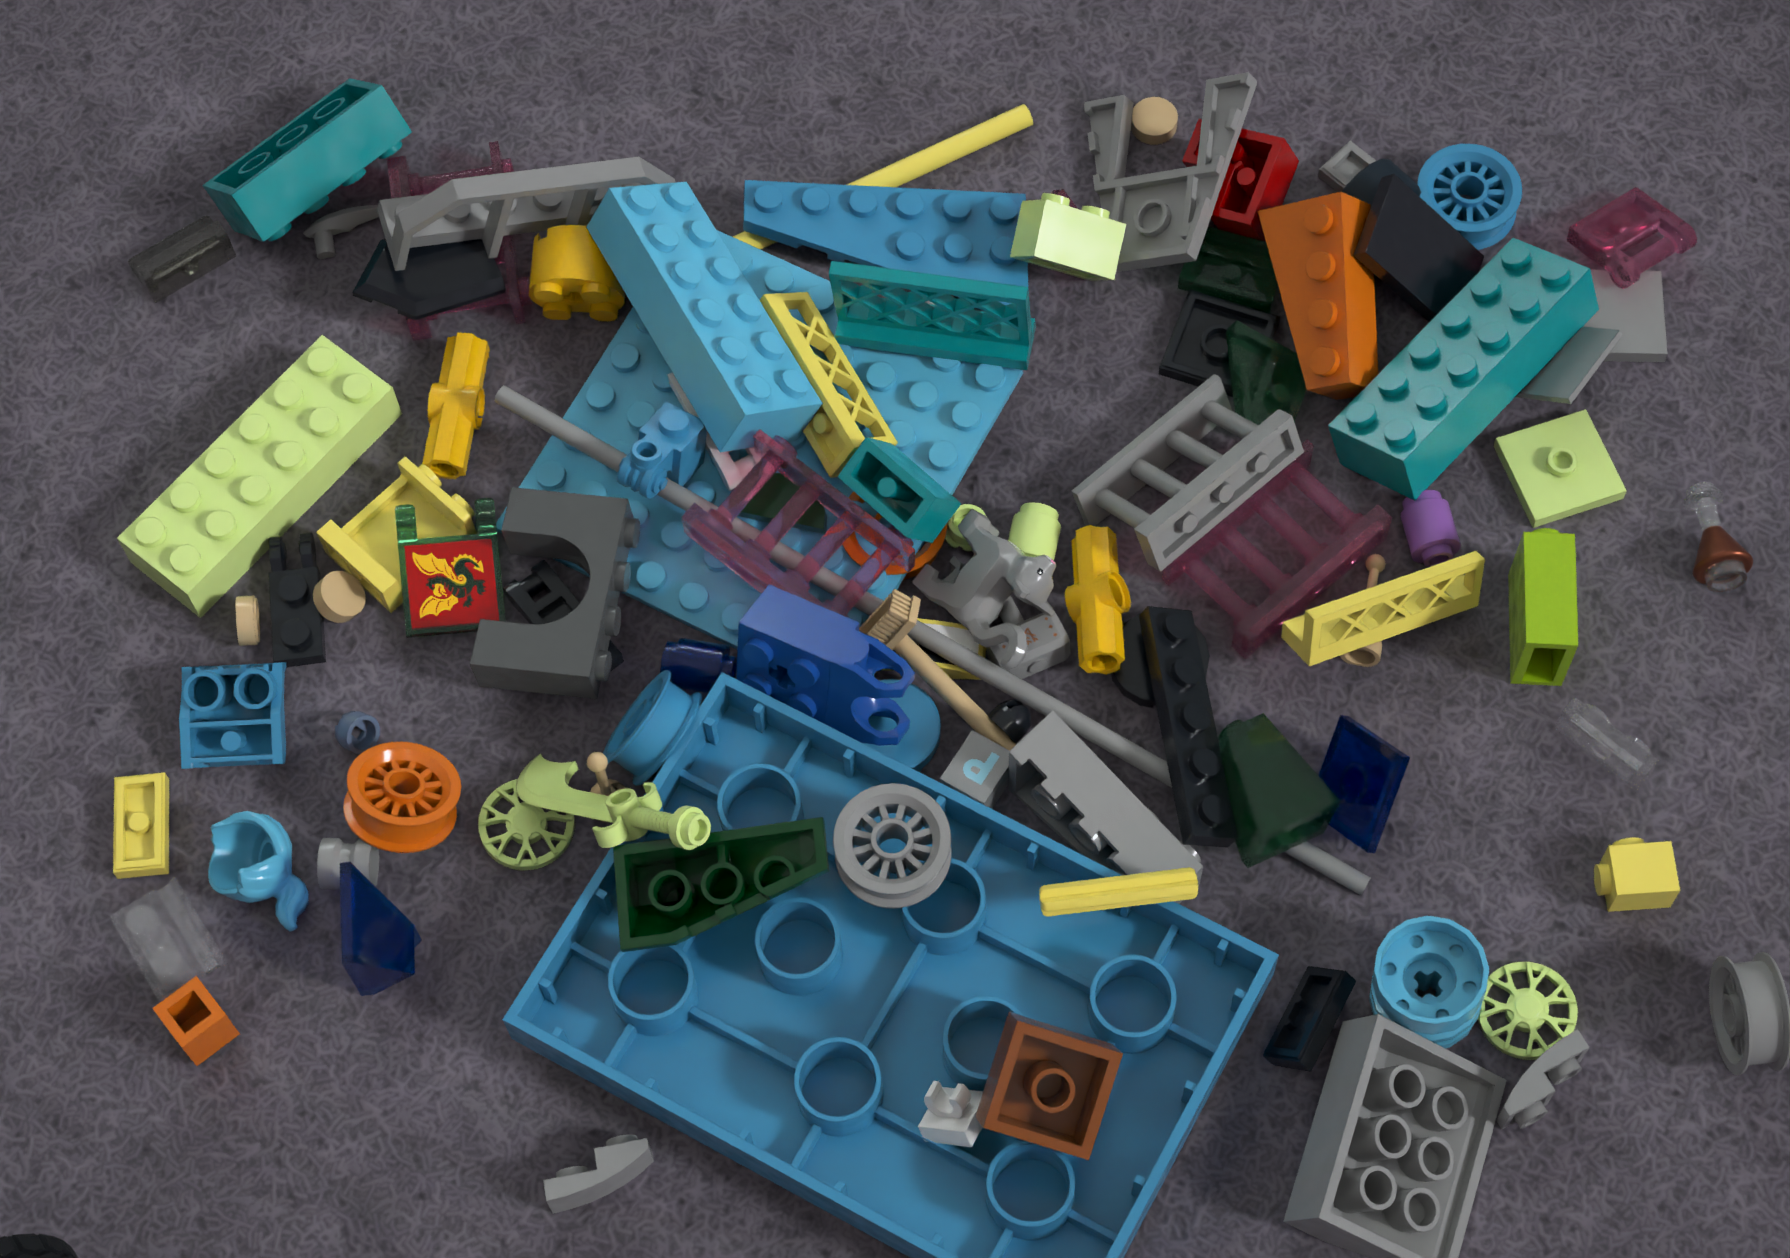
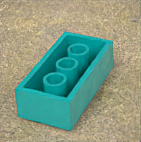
M349 78L202 186L235 232L263 242L266 240L274 241L285 235L292 228L290 222L303 212L309 214L323 207L329 201L328 194L340 185L348 186L362 178L366 173L364 167L376 158L385 159L396 153L403 145L401 140L412 133L382 85Z

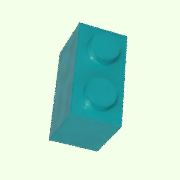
M869 437L863 440L837 476L905 537L933 543L962 504L893 444Z

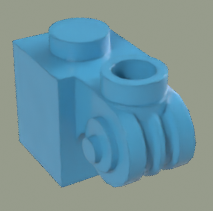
M666 401L639 430L638 441L633 444L632 451L619 464L617 482L625 487H631V490L634 492L639 491V494L648 499L653 498L666 487L668 482L666 477L684 486L704 463L707 430L700 418Z

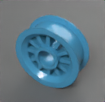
M1456 144L1437 151L1424 163L1417 181L1421 191L1420 198L1477 250L1498 243L1509 233L1515 222L1516 212L1522 198V182L1514 165L1501 153L1477 144ZM1460 195H1469L1475 199H1465Z
M664 670L658 674L639 694L618 723L603 751L608 763L614 761L633 774L632 783L635 786H639L647 781L666 761L686 733L701 704L702 694L695 692L689 695L670 681L671 672L669 670Z

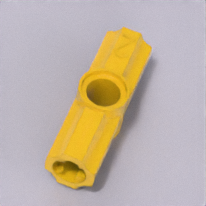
M457 332L455 336L447 337L439 382H434L429 392L427 411L430 427L422 464L429 467L438 478L456 479L460 476H466L474 429L478 430L482 425L483 418H478V416H483L485 409L483 382L490 348L488 341L480 339L472 333Z
M1087 525L1077 529L1075 538L1071 540L1074 584L1066 588L1065 602L1069 615L1077 626L1079 666L1087 673L1107 675L1120 670V664L1125 660L1122 614L1129 612L1131 599L1127 585L1119 574L1116 534L1108 526L1095 527Z

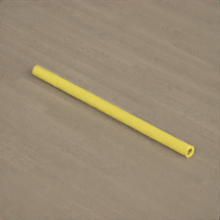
M1022 104L847 185L899 187L1032 126L1033 119L1027 106ZM746 231L733 236L760 250L776 243V241Z

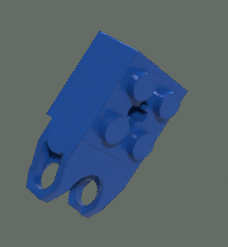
M770 584L739 621L737 680L861 743L878 746L898 745L910 726L909 718L901 707L890 698L903 697L908 686L914 681L915 672L905 659L881 641L859 632L860 622ZM881 669H891L898 672L902 678L898 682L886 684L877 680L874 674ZM869 717L891 718L897 723V727L890 731L876 730L869 724Z

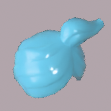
M251 811L235 813L213 824L210 828L214 850L208 869L211 887L228 898L247 903L260 902L275 897L277 900L275 906L276 917L281 925L289 932L297 929V917L305 911L309 904V892L305 883L299 877L292 874V843L283 826L269 815Z

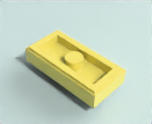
M165 772L114 777L113 873L117 879L169 874V778Z

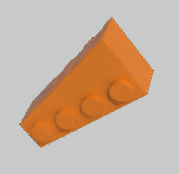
M1336 192L1258 211L1306 389L1335 400L1356 397L1379 374L1374 273L1353 256L1371 204L1343 192Z

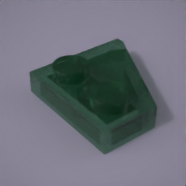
M1235 321L1228 327L1226 332L1235 413L1260 425L1280 409L1292 415L1295 423L1307 390L1297 353L1245 324Z

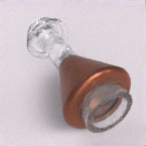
M1700 482L1687 489L1686 497L1683 500L1684 508L1687 511L1697 513L1702 530V537L1693 568V576L1698 582L1707 585L1710 591H1731L1746 582L1747 573L1753 566V557L1722 528L1716 507L1724 499L1723 492L1711 482Z

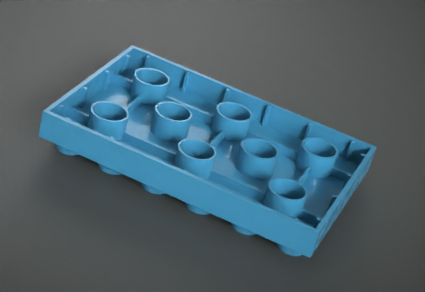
M721 672L699 707L686 733L652 782L656 785L662 801V807L659 811L674 814L681 806L697 807L708 817L711 824L710 832L823 817L825 821L829 872L677 945L622 952L620 950L614 853L613 847H611L502 1019L511 1039L910 1258H1124L1274 975L1279 954L1174 901L1049 917L1044 916L1039 902L1041 886L1122 875ZM890 783L904 784L920 789L940 805L949 822L952 851L950 868L940 887L928 898L917 904L894 909L877 907L866 903L846 887L837 870L833 845L835 824L845 805L857 794L870 787ZM896 813L888 814L889 818H895ZM906 815L905 822L907 823L912 817ZM879 816L873 818L877 823L881 822ZM648 830L641 838L633 841H624L619 845L667 839L670 837L669 834ZM892 838L882 842L879 848L887 853H897L903 850L906 844L899 839ZM908 868L905 869L906 876L913 874ZM878 869L873 875L879 877L881 869ZM890 873L889 879H898L897 874ZM1008 1012L1111 1043L1123 1053L1089 1160L982 1128L972 1147L934 1143L922 1137L918 1128L928 1109L925 1105L924 1097L933 1081H939L942 1087L956 1088L959 1083L964 1084L969 1090L984 1091Z

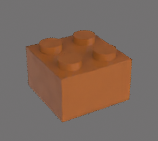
M1008 1012L975 1117L985 1129L1089 1160L1123 1053L1111 1043Z

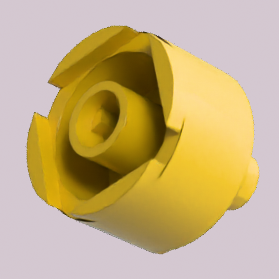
M554 226L547 229V237L541 239L539 233L534 237L529 297L537 305L543 307V316L548 319L569 320L571 312H589V316L592 319L614 321L618 318V310L624 305L625 292L586 228L587 226Z

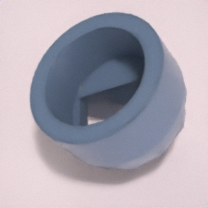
M361 711L344 713L338 725L335 726V738L339 744L356 754H361L375 746L380 736L378 721ZM354 727L362 730L358 738L351 735Z

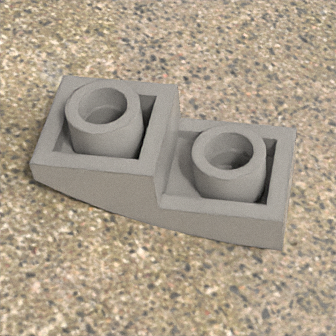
M1578 1029L1546 1050L1521 1076L1496 1120L1501 1129L1517 1122L1520 1129H1523L1543 1118L1548 1113L1545 1106L1548 1105L1556 1091L1549 1079H1551L1554 1085H1558L1581 1071L1582 1068L1579 1063L1588 1051L1589 1046Z
M620 1135L610 1138L606 1141V1146L594 1148L596 1170L588 1171V1168L585 1166H573L557 1171L556 1178L543 1180L546 1202L552 1213L570 1210L591 1203L614 1192L641 1174L654 1162L648 1139H638L636 1135Z

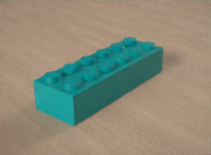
M1512 238L1328 425L1340 464L1415 501L1599 310L1590 268Z

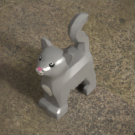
M971 509L958 525V529L971 546L974 553L973 557L964 564L953 556L949 561L951 563V572L943 580L938 578V570L926 564L912 583L930 601L948 610L956 620L970 631L974 641L978 644L990 647L1008 642L1009 646L1000 664L1003 668L1012 669L1017 667L1026 656L1028 651L1026 634L1021 626L1008 622L991 628L989 625L998 617L1012 592L1026 604L1034 606L1044 614L1052 617L1055 611L1047 599L1054 587L1053 573L1056 563L1047 555L1026 556L1012 542L998 537L999 530L991 524V521L985 515Z

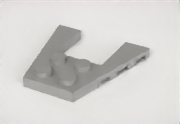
M1249 72L1206 80L1197 166L1125 177L1134 103L1125 95L1084 103V110L1090 116L1091 132L1087 133L1089 150L1095 156L1097 172L1096 175H1093L1094 190L1100 196L1101 208L1110 211L1109 219L1126 224L1116 272L1197 260L1257 86V80Z

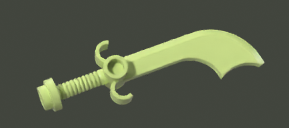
M539 754L525 766L516 783L518 796L529 805L613 823L607 827L595 826L592 828L598 845L602 848H611L624 841L639 839L650 830L669 834L673 845L678 848L692 850L697 846L703 845L710 835V821L703 811L697 807L681 806L674 814L659 811L662 807V801L654 783L644 782L643 787L646 795L642 797H637L635 790L630 788L620 789L606 796L569 787L568 784L571 777L579 770L576 761L552 762L544 759Z

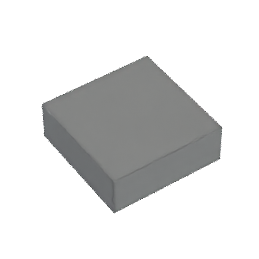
M1349 141L1319 168L1318 177L1337 192H1342L1345 186L1361 170L1376 160L1352 141Z

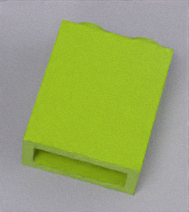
M1540 528L1532 532L1524 531L1508 574L1510 684L1562 686L1578 648L1575 534L1560 533L1552 528Z

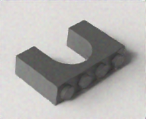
M511 487L501 530L510 554L561 559L572 562L583 568L590 575L589 586L583 600L572 612L550 623L523 624L480 619L470 667L479 687L597 699L601 681L607 682L610 677L612 656L611 652L608 651L610 637H617L619 634L621 608L617 605L620 592H627L629 588L631 566L627 559L629 549L636 548L638 545L640 521L633 517L629 501L626 498Z

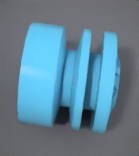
M1423 916L1404 921L1388 932L1377 949L1369 995L1373 1015L1380 1014L1444 1048H1450L1469 1034L1479 1017L1489 974V966L1484 948L1470 930L1451 919ZM1430 987L1436 990L1435 996L1428 993L1421 998L1417 995L1418 988L1422 991H1426Z

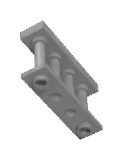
M1213 374L1071 492L1085 525L1096 526L1108 515L1112 514L1132 526L1147 564L1161 572L1304 452L1292 415L1278 409L1260 425L1253 423L1232 411L1221 378ZM1216 426L1242 439L1224 455L1199 442ZM1181 455L1207 468L1189 484H1185L1163 471ZM1146 484L1170 498L1151 515L1127 501Z

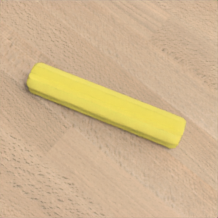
M1188 867L1047 884L1040 887L1039 902L1043 915L1049 917L1189 900L1197 897L1198 880L1195 870Z

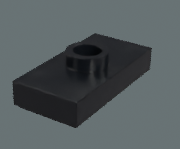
M1308 966L1264 1051L1263 1057L1275 1066L1311 1072L1356 980L1347 971Z

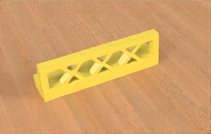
M808 292L764 294L760 299L761 304L823 403L803 430V433L829 477L834 478L840 474L865 439L855 421L870 429L874 436L870 438L896 446L898 444L897 440ZM789 309H798L806 324L792 317ZM810 345L822 351L829 362L815 355ZM832 382L845 389L852 401L839 394Z
M1473 551L1305 610L1304 615L1283 622L1281 638L1308 666H1312L1477 607L1485 558L1477 551Z

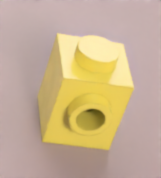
M1632 837L1620 839L1612 845H1608L1600 864H1595L1594 866L1596 893L1598 896L1605 895L1608 912L1671 907L1680 892L1672 841L1644 843L1643 839Z

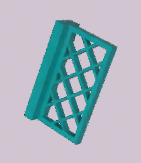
M831 261L828 274L838 317L835 339L838 344L1028 370L1036 329L1035 318H1031L1028 287ZM854 282H859V283H861V284H863V285L859 286L858 284H856V283H854ZM881 294L882 296H884V297H886V298H881V297H879V296H877V295ZM951 295L959 296L961 298L956 299ZM926 301H930L935 305L926 303ZM1001 302H1007L1011 304L1004 305ZM977 307H978V308L982 309L983 311H977V310H975L974 308H977Z

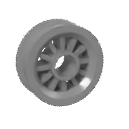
M895 783L876 785L853 797L845 805L837 818L833 833L837 870L846 887L864 902L882 908L908 907L928 898L944 881L951 863V830L943 809L931 796L922 790L909 785ZM896 813V817L889 818L888 814ZM906 815L912 817L907 823L905 822ZM879 816L881 822L877 823L873 818ZM892 838L899 839L906 844L905 848L897 853L884 852L879 846L885 840ZM908 868L913 874L906 876L905 869ZM878 869H881L879 877L873 875ZM890 873H896L898 879H889Z
M1766 952L1757 953L1752 961L1733 963L1726 956L1717 957L1712 965L1710 974L1709 1004L1718 1049L1726 1067L1734 1075H1742L1748 1066L1767 1064L1774 1071L1783 1070L1790 1058V1004L1783 977L1775 960Z

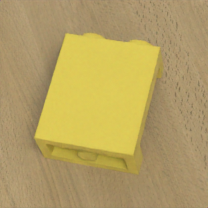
M407 457L402 458L397 463L401 472L400 477L346 525L340 528L335 522L329 520L316 532L325 553L342 569L356 577L363 588L390 613L409 598L404 546L468 541L478 536L472 521L475 513L471 506L456 493L450 497L440 488L442 486L441 481L425 464L417 467Z

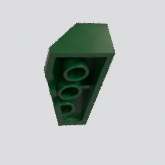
M819 817L710 832L707 841L692 850L676 847L670 838L613 847L620 950L628 952L677 945L829 872L824 818Z

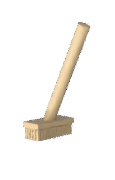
M894 589L885 601L878 606L875 612L868 617L865 623L859 627V632L878 639L888 648L894 650L907 661L910 667L975 732L1010 751L1016 743L907 635L917 623L921 599L914 595L910 598Z

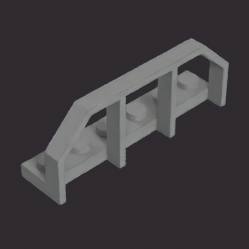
M638 156L452 179L429 194L379 200L377 212L395 271L405 270L409 249L414 247L482 239L488 259L497 258L503 236L545 231L548 228L560 225H588L609 188L675 183V179Z

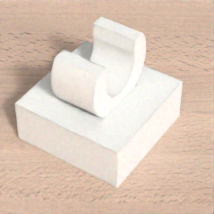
M933 1081L924 1097V1102L928 1109L918 1125L922 1137L934 1143L972 1147L983 1128L975 1117L983 1092L969 1090L964 1084L959 1083L956 1088L942 1087L939 1081Z

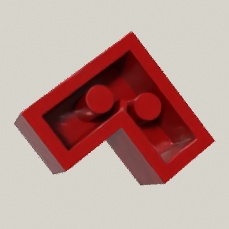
M1198 119L1182 162L1186 167L1197 166L1202 119ZM1241 129L1211 216V220L1224 236L1267 246L1258 211L1283 205L1299 163L1298 158L1285 138Z

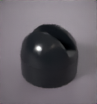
M1015 699L1003 701L988 714V717L1014 743H1017L1031 726L1032 716L1029 709Z

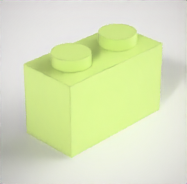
M1042 193L1041 200L1022 201L1010 254L1011 258L1085 280L1115 279L1126 228L1125 223L1109 219L1110 211L1099 207L1082 206L1081 210L1070 207L1069 198L1056 194Z

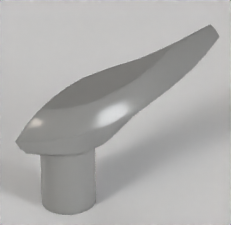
M378 205L342 209L327 214L312 223L303 234L309 238H314L317 258L335 257L333 235L350 232L357 225L379 217L377 212Z

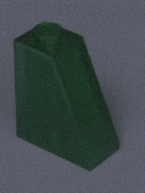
M1264 713L1244 722L1239 719L1227 725L1219 734L1218 740L1220 741L1219 746L1238 839L1235 842L1241 861L1245 866L1250 868L1323 834L1341 801Z

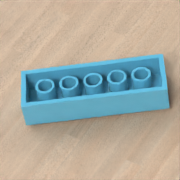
M675 182L609 188L586 228L719 452L798 440L823 403L688 183Z

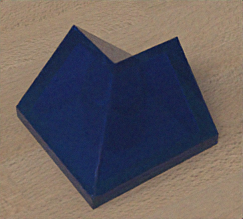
M1340 715L1306 809L1365 852L1375 853L1397 799L1410 757L1351 717Z
M351 862L340 863L342 965L361 996L375 995L415 975V947L422 939L414 924Z

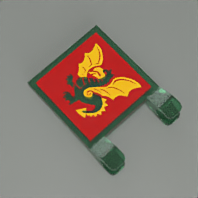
M479 498L475 500L477 534L417 539L415 507L410 504L395 507L406 638L477 632L480 619L506 622L495 505L492 498Z

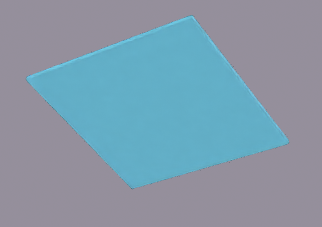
M717 230L759 300L764 294L808 292L835 337L838 317L829 280ZM634 307L627 315L563 419L626 455L632 451L633 444L638 441L639 430L666 401L683 409L669 384L667 374L672 373ZM789 309L792 317L806 324L798 309ZM839 344L897 440L898 444L895 447L953 495L1023 375V370ZM810 345L815 355L829 362L822 351ZM832 382L839 394L852 401L845 389ZM855 421L865 438L874 437L869 428ZM803 432L796 441L765 445L764 447L774 467V470L769 473L792 474L806 480L819 493L827 514L826 534L734 516L885 601L894 589L897 590L906 574L887 575L885 568L877 562H867L862 566L858 565L847 554L841 543L838 522L843 527L855 531L857 541L862 549L880 561L902 562L909 560L916 555L918 550H921L925 541L905 537L884 517L880 519L878 524L882 540L880 541L873 530V521L878 512L867 502L863 504L854 500L845 502L853 490L838 477H829ZM553 435L519 486V488L628 499L633 517L640 521V537L637 547L629 549L627 562L631 566L630 584L627 592L621 593L737 650L739 621L769 584L860 622L859 627L869 617L864 612L664 498L656 495L648 499L639 494V491L634 492L631 490V487L619 484L617 482L618 472ZM705 448L704 463L683 487L730 513L729 508L737 492L749 481L760 476L758 473H755L743 479L742 486L728 491L719 475L717 467ZM739 449L729 452V455L733 462L747 456L748 453L745 449ZM506 508L494 526V529L502 533ZM554 559L590 577L580 566L566 560Z

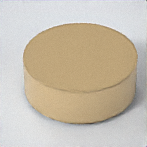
M1148 97L1139 101L1133 108L1132 133L1138 140L1150 145H1158L1169 141L1177 129V110L1171 102L1160 97Z
M332 571L315 585L313 601L323 617L332 622L344 623L362 611L366 602V595L362 584L352 574L345 571Z
M254 595L237 596L235 608L239 646L258 645V642H260L258 599Z

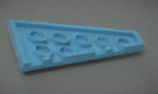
M757 180L744 181L743 231L794 248L804 245L828 253L827 259L838 262L849 260L861 265L1028 287V262L1010 257L1021 203L1026 201V194ZM1001 302L1004 305L1011 304L1007 302Z

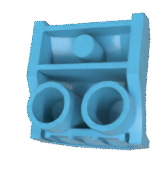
M286 662L181 667L182 691L179 714L181 769L285 764L284 682Z

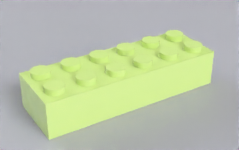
M321 335L117 537L128 559L135 567L201 618L269 550V538L282 536L402 415L393 387L325 336Z

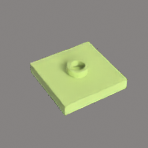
M1586 409L1495 439L1494 448L1533 528L1624 499L1627 490Z

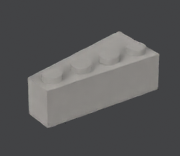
M1053 710L1009 751L1008 790L1076 852L1121 875L1190 867L1195 870L1198 885L1200 884L1203 865L1200 863L1201 858L1190 845H1183L1182 840H1178L1161 823L1160 819L1123 784ZM1183 900L1174 901V902L1180 904Z

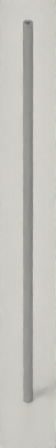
M505 385L498 390L495 396V403L616 472L619 470L621 460L627 456L625 453ZM666 477L668 479L667 485L657 494L658 496L869 616L882 604V599ZM918 620L916 625L907 634L916 643L1044 716H1047L1053 710L1074 733L1172 788L1167 761ZM1230 798L1237 826L1360 896L1362 895L1371 877Z

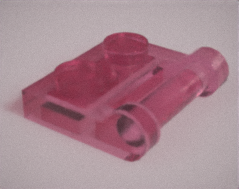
M1635 187L1571 225L1568 231L1567 242L1607 270L1611 280L1617 287L1626 289L1639 281L1641 273L1675 252L1682 254L1694 247L1697 243V236L1694 229L1688 223ZM1657 232L1664 236V238L1631 258L1624 253Z

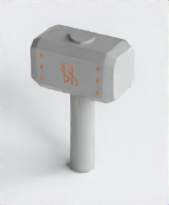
M1011 595L1000 611L999 616L1003 624L1008 622L1021 626L1027 637L1028 651L1026 656L1017 667L1006 669L1000 663L1009 646L1008 642L986 647L989 661L1021 679L1066 661L1071 654L1070 639L1056 613L1052 617L1041 613L1024 620Z

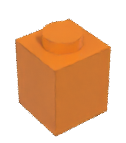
M197 976L152 1008L196 1066L240 1035L239 1031Z

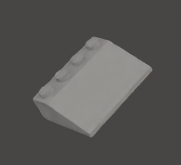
M1380 1014L1342 1021L1283 1222L1328 1244L1370 1258H1458L1507 1080Z

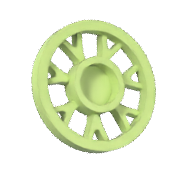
M515 779L495 789L484 802L478 819L480 838L487 853L505 867L515 870L542 868L558 859L569 846L574 834L575 817L573 814L568 813L560 815L558 814L560 813L559 811L554 810L544 812L540 807L532 806L525 802L520 803L516 791L518 779ZM501 798L506 799L514 806L509 810L508 814H503L493 808ZM547 821L566 822L564 835L546 831ZM506 823V833L492 838L488 837L487 826ZM543 838L551 851L536 858L530 844ZM511 839L522 844L516 859L503 854ZM557 840L560 842L554 847L551 841ZM501 843L498 850L493 844ZM528 853L531 859H523V857Z
M1534 962L1510 963L1495 970L1488 977L1487 989L1479 1013L1478 1023L1488 1041L1501 1052L1518 1059L1536 1060L1555 1043L1574 1031L1578 1017L1577 1002L1566 980L1551 968ZM1526 972L1529 988L1517 990L1511 974ZM1533 973L1539 976L1537 978H1534ZM1505 976L1507 982L1505 983L1499 979ZM1543 978L1548 979L1557 987L1548 997H1544L1542 993L1535 990ZM1493 985L1510 994L1506 1003H1501L1487 997ZM1561 992L1564 998H1560L1557 995ZM1485 1003L1493 1008L1485 1011ZM1549 1005H1567L1568 1019L1548 1015ZM1505 1012L1509 1024L1493 1031L1487 1017ZM1545 1023L1559 1037L1550 1045H1546L1537 1032ZM1558 1025H1567L1565 1031L1563 1032ZM1514 1029L1529 1032L1527 1049L1510 1045ZM1503 1033H1506V1034H1507L1506 1042L1503 1041V1040H1502L1501 1038H1499L1498 1036L1501 1035V1034H1503ZM1533 1042H1537L1540 1048L1532 1049Z

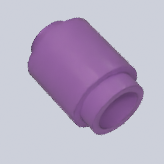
M1424 490L1415 501L1408 497L1405 498L1402 503L1404 510L1401 512L1400 517L1412 559L1417 563H1424L1427 567L1453 559V555L1460 550L1461 544L1448 501L1442 499L1440 492L1436 490Z

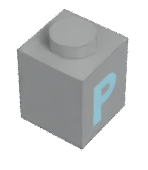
M972 730L940 777V783L992 809L1008 785L1009 750Z

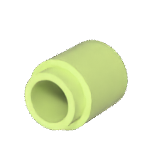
M1031 502L1023 504L1020 507V511L1013 516L1008 541L1021 549L1026 556L1047 555L1054 561L1061 531L1058 512L1054 508L1042 503Z

